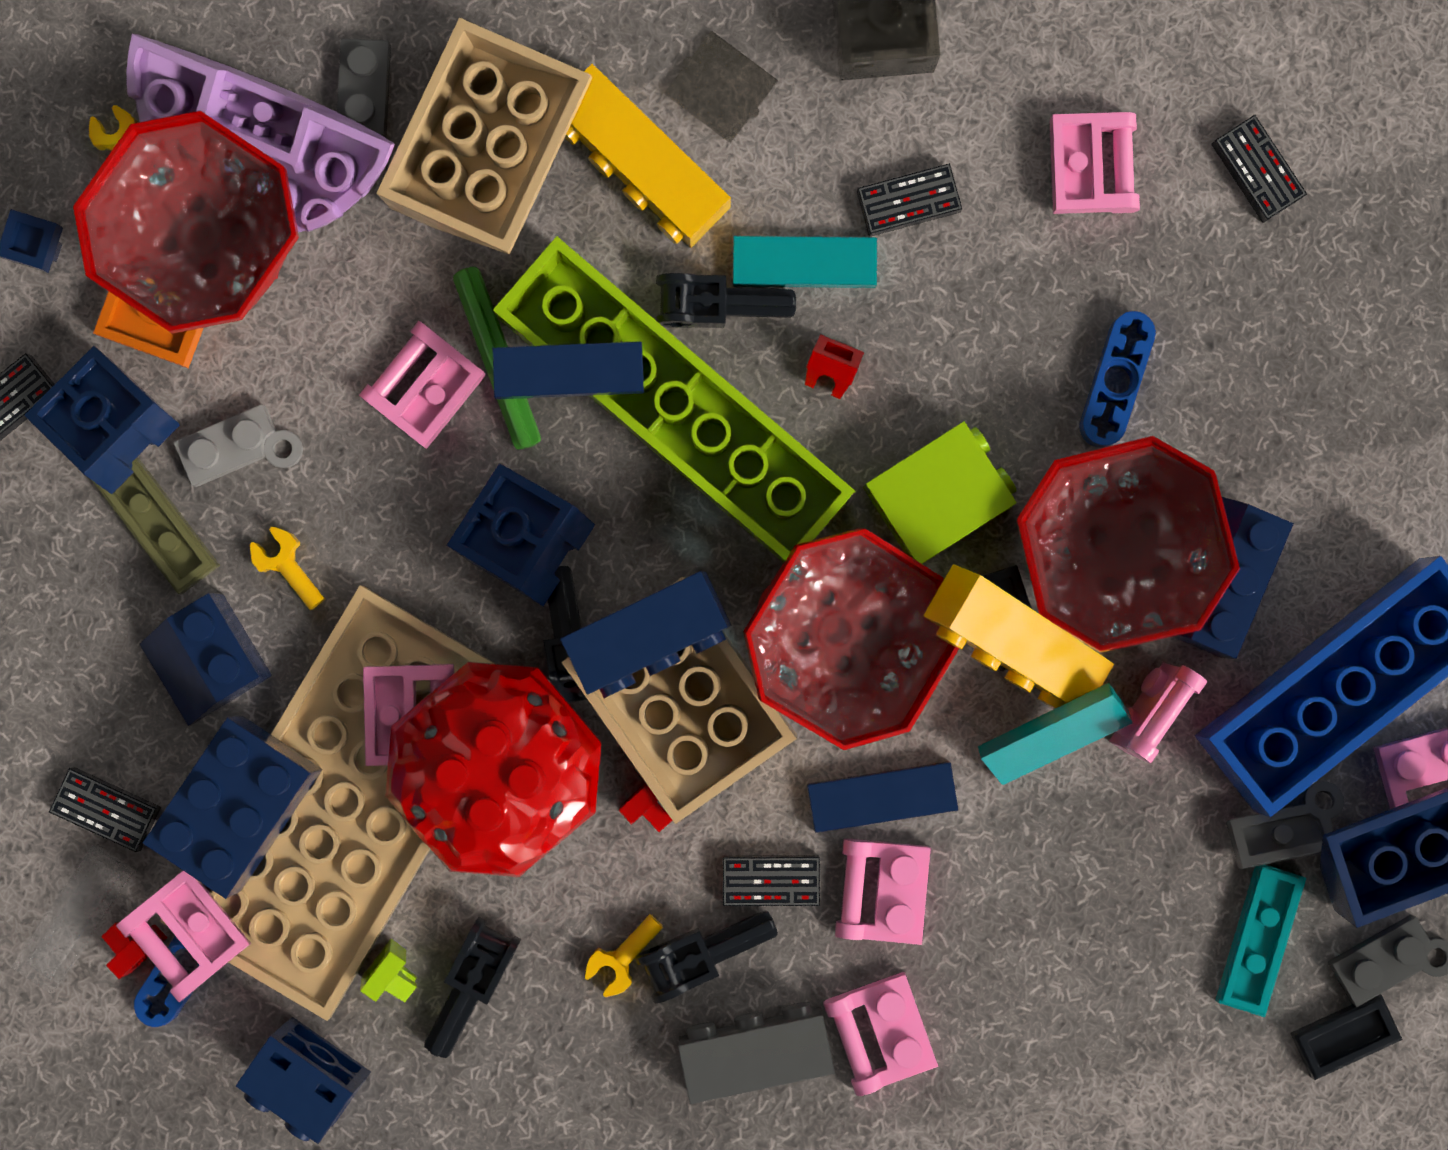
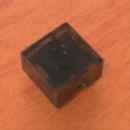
M832 0L834 18L837 17L839 38L837 46L839 81L934 73L940 58L935 0Z

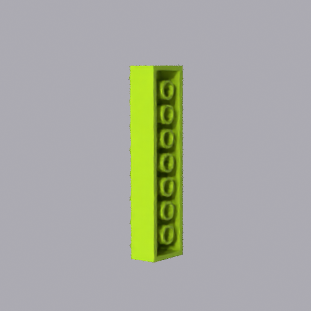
M558 236L554 238L493 309L499 320L529 346L642 342L644 393L591 395L589 397L783 563L795 545L814 540L855 492L852 487Z

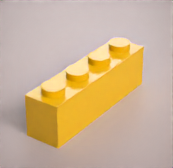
M591 64L584 72L590 74L592 80L566 133L565 139L572 145H575L580 140L592 152L588 159L601 174L609 178L614 173L626 185L622 192L634 206L641 211L648 206L661 219L656 225L667 238L675 244L683 240L692 248L731 208V197L598 68Z
M954 564L923 615L939 626L936 633L938 637L961 650L965 643L973 647L974 651L970 657L994 671H997L1000 665L1008 670L1004 677L1006 680L1027 692H1031L1032 688L1036 687L1041 691L1037 699L1053 709L1101 687L1114 666V663L983 576Z

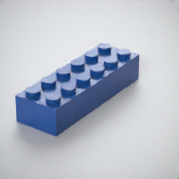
M1441 556L1425 557L1416 560L1195 735L1196 739L1254 812L1269 817L1273 816L1448 677V564Z

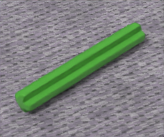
M477 267L464 268L453 275V281L494 390L492 348L508 347L498 318L493 311L494 307L480 270ZM527 398L497 399L514 447L517 450H521L538 444L541 441V435Z

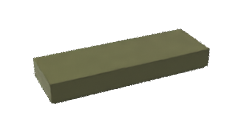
M137 457L132 462L134 473L113 494H110L95 482L94 484L178 594H183L218 568L220 564Z

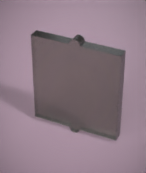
M711 31L693 56L684 58L683 69L664 94L731 144L751 117L756 118L759 115L758 107L777 84L778 80Z

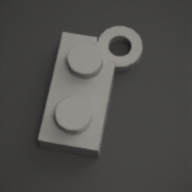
M263 404L173 442L190 483L194 487L201 486L263 458H266L275 467L289 468L299 462L303 453V446L299 437L290 431H276L268 410ZM282 440H286L292 445V452L287 458H279L275 453L276 444Z

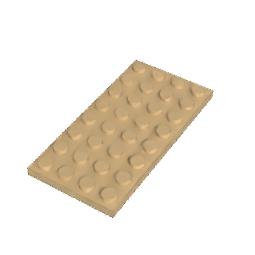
M362 585L358 587L271 733L272 736L323 770L241 892L225 899L205 886L251 942L248 947L228 963L326 1021L332 1017L430 851V848L418 837L408 822L385 797L388 765L366 766L363 667L454 664L455 673L467 662L496 664ZM430 680L416 681L417 705L430 694ZM431 726L425 731V739L431 738ZM414 805L411 811L416 818L422 819L425 817V812L420 806ZM436 828L434 830L435 839H437L442 829Z

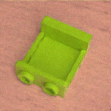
M963 421L863 486L864 491L904 553L921 564L1017 503L1012 496L1017 491L1012 479L1002 467L997 470L994 468L986 453L991 451L989 444L977 427L969 429L965 421Z

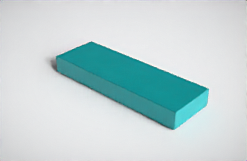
M734 236L733 287L876 288L877 286L876 237Z
M1107 683L979 745L978 750L981 760L999 782L1005 785L1132 724L1133 721L1127 707L1112 686Z
M1268 865L1255 866L1215 1001L1262 1017L1266 1016L1306 877Z

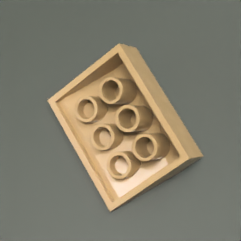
M459 18L376 194L394 211L432 228L510 255L589 87L592 76Z
M681 577L679 580H677V581L674 582L673 584H675V583H677V582H679V581L685 579L686 577ZM724 630L722 631L726 640L697 654L693 646L690 645L677 652L681 660L680 662L652 676L649 675L646 667L632 673L636 683L606 698H603L600 690L587 695L570 658L562 662L675 824L797 739L796 732L784 715L758 699L752 670Z

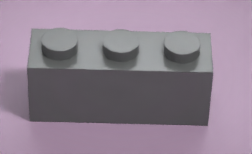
M800 1002L783 1007V1015L763 1018L762 1012H752L735 1017V1025L716 1028L714 1022H705L688 1027L686 1029L687 1035L679 1036L678 1048L690 1104L835 1074L821 1007L811 1008L810 1002Z

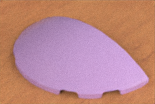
M132 34L126 71L127 94L136 101L140 122L202 111L283 165L287 171L298 232L313 231L342 217L345 211L355 205L360 198H364L388 163L395 145L393 142L334 110L285 88L211 59L138 34ZM232 156L229 158L232 168L237 171L243 169V163L239 159ZM160 167L167 177V170ZM264 175L260 176V185L265 190H268L271 187L270 180Z

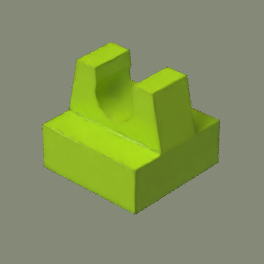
M390 939L362 975L360 991L375 1002L384 991H387L405 1003L417 988L415 983L417 976L404 967L406 963V949L393 939Z

